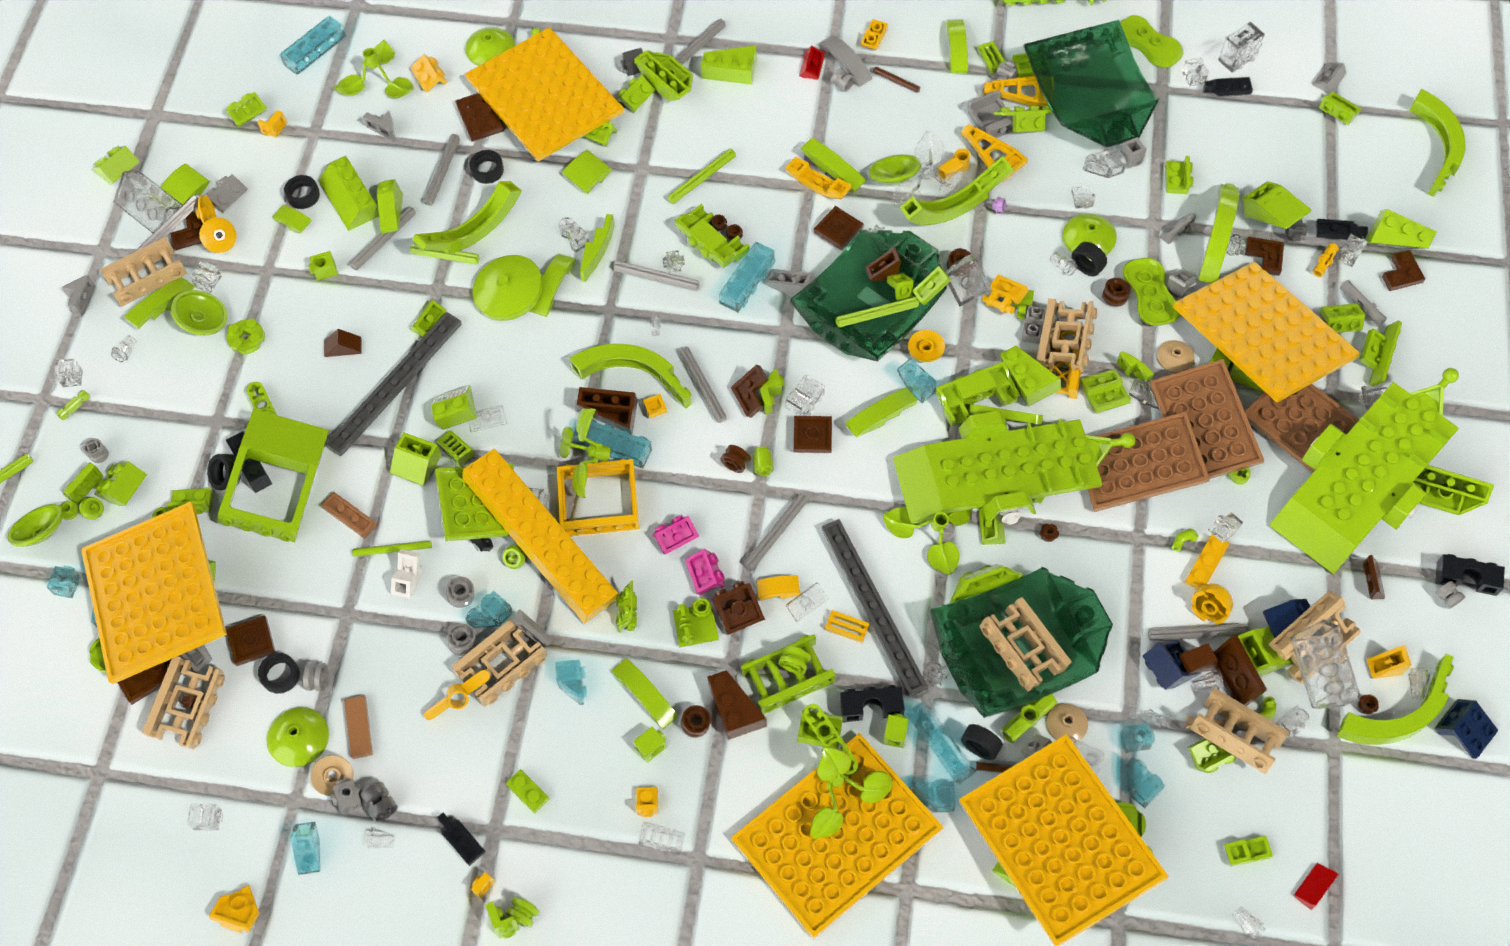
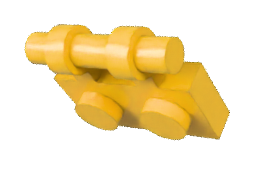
M998 274L988 287L989 292H991L990 296L983 295L982 301L987 306L999 308L1003 313L1013 314L1015 308L1010 305L1012 302L1019 304L1029 290L1027 286ZM999 297L1004 298V300H1003L1002 302L999 301V300H997V299H998Z

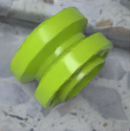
M785 646L782 652L784 656L780 657L779 665L789 672L804 674L807 670L806 664L811 659L810 654L798 647Z
M513 897L511 900L513 907H507L505 914L508 915V918L514 916L517 924L531 928L534 923L531 918L537 917L540 911L531 902L520 897Z

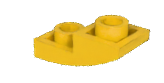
M872 19L860 45L877 50L886 33L888 23Z
M776 576L757 580L758 598L763 601L778 596L786 599L801 595L799 576Z

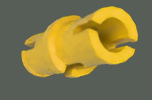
M1328 244L1324 253L1319 256L1318 263L1312 271L1316 277H1323L1328 266L1332 265L1333 258L1339 250L1336 244Z

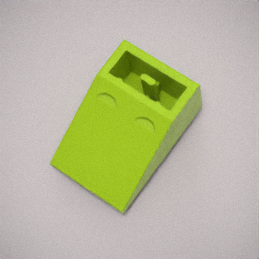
M1269 181L1242 198L1246 217L1284 229L1291 227L1311 212L1307 205L1282 185Z
M1269 627L1254 629L1238 635L1260 677L1294 664L1291 658L1285 661L1278 657L1276 651L1272 650L1269 643L1275 638Z

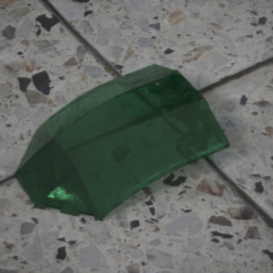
M1119 20L1023 45L1039 88L1052 113L1063 127L1106 148L1122 144L1136 137L1140 138L1159 99L1143 77Z
M860 229L858 235L838 258L817 278L792 297L790 302L815 334L846 355L878 362L924 318L945 292L947 285L926 305L920 302L917 308L844 327L837 326L836 317L900 301L895 299V289L887 283V280L872 282L865 268L893 247L897 249L901 259L898 274L904 273L913 280L914 289L938 266L942 267L937 248L911 231L892 233V230H878V233Z
M1041 567L1030 574L995 589L930 610L941 655L959 691L983 718L1051 695L1099 671L1100 662L1113 624L1093 589L1080 587L1074 584L1075 581L1062 575L1058 577L1050 573L1048 569ZM1021 597L1024 598L1072 661L1065 671L1055 676L1048 668L1038 673L1043 680L1029 692L1025 687L1021 686L1016 675L1007 667L1004 659L995 651L993 644L983 635L980 628L983 620L992 614L995 615L999 622L1008 618L1009 616L1005 610L1010 604L1013 605ZM1018 620L1013 622L1017 630L1023 628ZM1005 627L1000 629L1005 638L1010 635ZM1024 636L1014 640L1024 655L1034 650ZM1042 652L1037 655L1042 663L1047 661ZM1030 660L1024 662L1030 671L1035 668Z

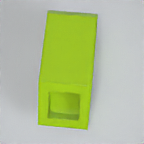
M777 369L772 371L768 381L760 389V399L764 405L765 415L772 413V406L775 405L773 396L782 394V386H785L783 376H779Z

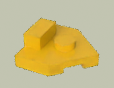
M250 885L230 895L226 894L219 897L209 915L210 920L219 922L221 927L239 933L242 930L250 932L260 914Z

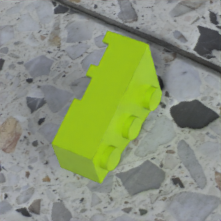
M757 45L704 52L701 63L702 79L752 84L757 61Z
M1384 209L1380 211L1365 243L1426 249L1430 247L1437 231L1393 211Z
M1017 345L1000 353L1001 362L1004 361L1007 365L1011 378L1028 407L1062 390L1060 378Z

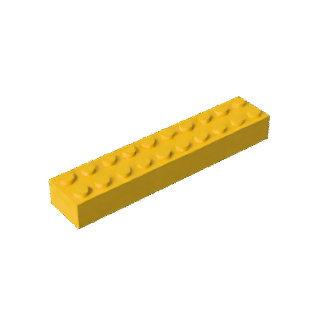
M495 448L463 469L462 479L584 624L616 602L618 592Z

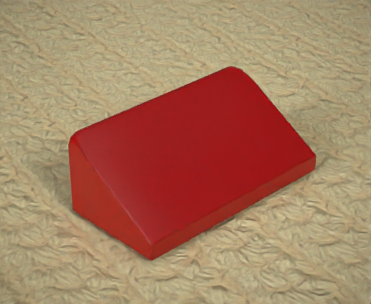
M811 45L805 51L799 76L818 80L825 53Z
M1316 863L1293 897L1312 910L1339 874L1330 868Z

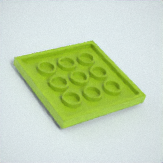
M508 463L509 466L514 470L513 463ZM467 466L435 468L445 541L510 536L462 479L463 469Z

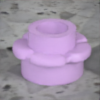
M998 196L992 202V209L995 210L996 214L1005 211L1006 199Z

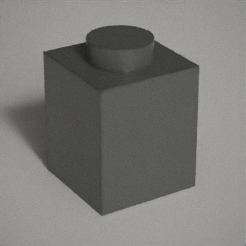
M642 48L622 53L623 60H621V66L623 70L627 71L628 76L641 73L634 62V58L643 53Z

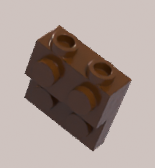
M739 582L732 585L733 590L727 592L726 589H722L714 593L716 597L711 598L727 635L765 620L750 583Z

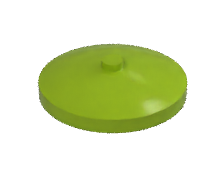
M521 255L499 257L487 264L476 277L473 285L474 302L485 316L493 320L508 321L521 317L529 312L541 297L544 286L542 273L537 265L527 257Z

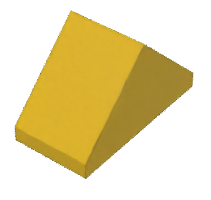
M1405 645L1366 659L1373 679L1403 675L1412 665Z

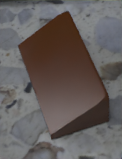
M1369 555L1363 563L1369 596L1371 600L1385 599L1378 562L1373 555Z

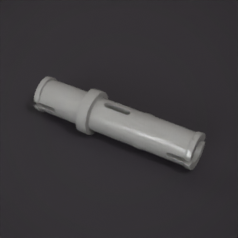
M1349 280L1340 286V289L1353 302L1357 303L1365 313V316L1368 315L1377 326L1382 325L1387 320V317L1376 308L1377 305L1371 303Z

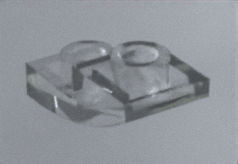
M1135 378L1129 395L1159 410L1150 387V382Z

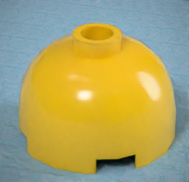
M1210 583L1201 586L1191 598L1193 604L1191 609L1194 614L1205 622L1208 619L1215 622L1214 624L1216 625L1225 622L1233 608L1231 594L1226 588L1218 584Z

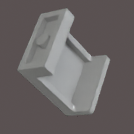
M999 90L973 99L969 102L968 114L976 126L995 138L1011 133L1013 129V115H993V111H1000V107H1005L1000 99L1001 92Z

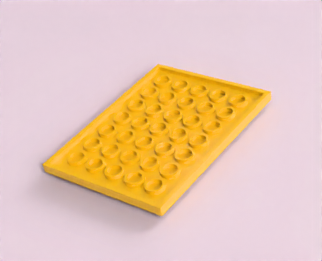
M550 27L465 73L466 79L538 162L600 127L604 122L606 123L624 113V108Z
M1255 261L1174 302L1173 305L1177 312L1277 403L1357 359L1360 354L1358 350L1268 272L1263 270Z
M188 502L81 548L107 677L111 684H115L227 635L195 505L192 502Z
M860 733L846 743L858 762L857 772L846 777L863 786L865 778L870 773L875 771L887 773L893 780V786L882 800L875 803L864 802L861 799L863 790L857 789L844 780L840 787H832L838 807L837 812L843 815L841 828L829 837L814 839L810 836V829L815 815L824 807L833 808L830 793L826 787L828 782L819 778L816 768L731 837L733 843L813 939L944 828ZM851 762V766H850V769H849L850 771L853 770V768H852V766H853V764H854L853 762Z
M1067 734L959 799L969 818L1054 946H1061L1169 877Z

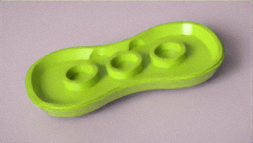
M1131 15L1118 23L1114 29V35L1118 41L1140 50L1155 66L1171 67L1183 56V48L1176 39L1158 33L1141 16Z
M1139 258L1125 264L1123 277L1136 293L1138 301L1137 310L1141 319L1152 326L1165 325L1177 320L1180 313L1173 308L1174 302L1177 300L1167 290L1163 266L1153 258Z

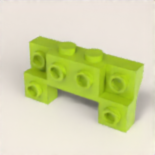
M702 204L691 212L680 215L675 219V226L687 236L689 245L698 249L704 258H708L711 262L716 261L723 269L734 260L738 262L750 252V245L746 244L744 246L740 242L738 235L727 243V239L710 225L713 213L707 214Z
M1004 361L983 370H975L970 375L960 376L954 381L936 387V395L944 407L943 412L951 427L964 422L969 417L966 406L996 395L1003 407L1019 401L1020 393Z

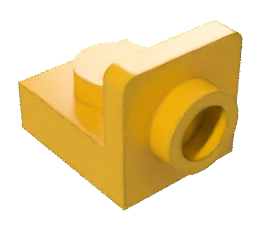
M276 110L268 122L259 119L258 124L263 134L277 138L286 126L287 121L283 112Z
M636 788L637 815L652 817L653 814H658V788Z

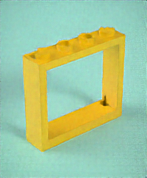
M623 458L619 461H601L599 463L586 464L588 467L587 478L629 474L632 515L567 521L565 480L572 479L574 469L579 465L566 464V466L557 467L559 521L561 527L569 536L639 530L633 459L624 460Z

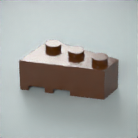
M579 387L577 399L579 412L582 409H596L593 416L594 419L630 435L633 434L638 402L635 392Z
M727 670L707 677L708 686L728 740L767 727V718Z

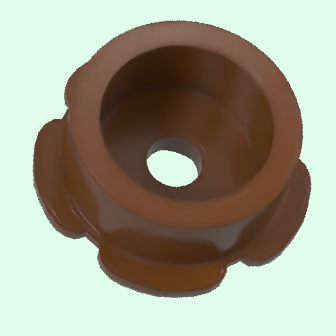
M718 214L712 217L710 225L717 231L726 229L727 220L723 215Z
M737 224L730 225L726 230V236L729 240H732L737 235L740 239L743 237V230Z
M1044 524L1040 530L1041 538L1046 542H1052L1059 536L1057 526L1054 524Z
M182 695V700L179 703L183 704L182 708L192 709L197 697Z
M1362 695L1359 698L1358 708L1363 710L1365 714L1370 715L1378 710L1379 703L1375 696Z

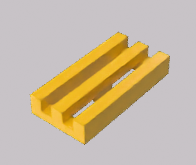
M832 610L825 630L863 643L869 623ZM831 624H835V625L841 626V627H843V628H845V629H848V630H852V631L861 633V636H859V635H857V634H854V633H851V632H848V631H845V630H842V629H840V628L831 626Z

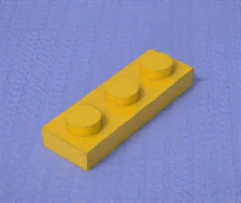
M1211 534L1185 583L1196 589L1207 585L1230 543Z

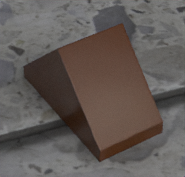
M893 247L865 267L872 282L885 281L887 276L898 274L901 259L897 249Z
M337 329L324 340L325 357L362 354L361 336Z
M1209 643L1179 655L1188 674L1214 671L1217 668L1218 660Z

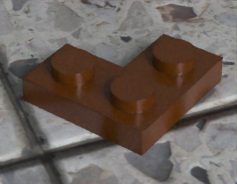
M196 211L186 217L188 228L170 233L175 250L201 244L199 234L203 223L201 219L197 218Z
M1248 236L1245 255L1263 258V270L1269 274L1280 276L1282 272L1284 242Z
M1410 250L1393 254L1391 259L1397 270L1384 272L1382 275L1389 291L1422 284L1425 281V277Z
M755 365L731 387L746 416L750 418L764 407L756 391L768 381V378L760 365Z

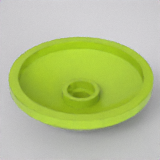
M486 27L474 32L468 38L465 51L468 59L473 64L479 66L514 47L515 42L512 35L506 30L497 27Z
M912 155L885 157L870 166L869 175L877 182L898 185L911 179L919 172L921 161L918 157Z
M1091 213L1072 217L1064 226L1062 235L1063 242L1071 253L1080 243L1085 241L1097 245L1105 255H1108L1113 250L1117 240L1114 226L1106 218Z
M200 290L184 291L174 298L171 305V315L174 321L189 333L203 336L212 335L221 331L226 325L228 318L226 307L217 297Z
M56 504L44 505L32 510L12 526L8 533V541L16 547H27L48 540L60 526L64 511Z
M295 707L281 713L272 722L267 733V747L271 756L278 763L288 767H302L312 763L321 756L329 741V728L326 720L320 713L307 707ZM293 730H297L295 735H291Z

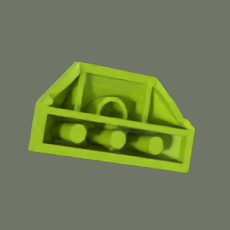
M646 50L634 58V62L643 77L667 101L679 100L691 91L693 74L673 56Z
M1428 465L1413 482L1428 493L1419 502L1420 504L1457 515H1462L1488 504L1494 487L1493 484Z
M998 564L983 566L979 571L973 573L971 571L967 572L959 579L950 600L949 611L953 612L1023 586L1025 577L1017 571Z

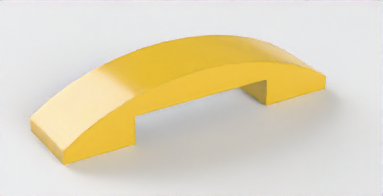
M796 156L785 167V170L800 183L830 198L843 199L852 188L851 184L839 178L834 181L811 169L808 162Z

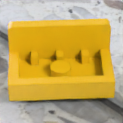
M423 54L410 68L423 90L429 92L439 81L446 84L447 80L444 77V71L438 67V61L432 56L429 57Z

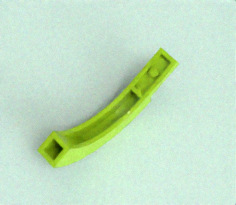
M1421 89L1409 112L1423 118L1436 130L1442 140L1445 151L1442 169L1428 192V195L1434 197L1437 191L1441 192L1446 184L1443 181L1444 178L1448 180L1450 175L1454 176L1464 158L1466 144L1462 126L1452 110L1439 98Z
M1002 156L960 191L935 201H922L912 196L899 208L909 221L918 225H936L950 221L967 213L989 197L988 193L1009 176L1014 169Z
M499 181L485 205L468 221L447 231L415 234L413 241L424 251L442 249L446 254L466 249L483 239L502 222L515 205L522 190L511 181Z
M1226 183L1220 185L1216 214L1199 271L1198 280L1213 283L1218 280L1240 193H1238V188L1234 184Z
M604 344L586 349L569 358L571 368L582 380L597 371L607 368H636L656 377L685 408L692 405V394L688 388L682 387L679 379L674 375V366L665 358L649 349L630 344Z
M1445 654L1438 661L1426 697L1416 711L1393 720L1368 719L1348 712L1342 719L1336 736L1360 744L1384 745L1403 741L1419 733L1434 720L1448 700L1449 695L1444 693L1448 685L1445 680L1453 671L1454 665L1451 663L1454 657Z

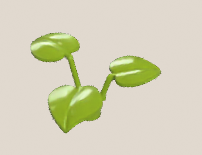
M382 40L375 48H367L362 52L365 60L362 62V78L359 75L352 74L343 78L333 87L335 91L343 95H356L365 89L363 82L366 78L367 66L370 69L377 67L380 69L384 78L390 84L385 88L387 96L400 98L413 91V85L408 79L398 77L391 82L381 67L380 63L386 64L395 57L394 49L386 40Z
M582 409L576 424L579 441H586L592 445L587 447L571 443L573 430L567 426L562 430V439L559 445V453L562 458L568 457L570 447L588 450V457H591V460L580 462L573 472L572 487L576 495L581 498H586L585 486L588 474L586 464L598 463V460L608 461L611 452L609 446L586 438L596 409Z
M897 507L884 513L883 520L887 529L898 538H910L914 533V528L931 524L932 529L939 532V545H932L927 553L928 562L934 569L946 575H951L958 566L959 551L953 542L942 543L944 529L949 522L955 526L966 524L971 517L972 509L951 513L938 512L934 515L933 519L929 518L920 524H911L907 508Z
M823 746L817 773L821 780L828 782L826 787L829 790L833 808L824 807L815 815L810 829V836L814 839L829 837L838 832L843 824V815L837 812L838 807L832 787H840L845 780L857 789L863 790L861 799L864 802L875 803L882 800L890 792L893 786V780L883 771H875L870 773L865 778L863 786H860L844 774L850 769V757L837 748Z

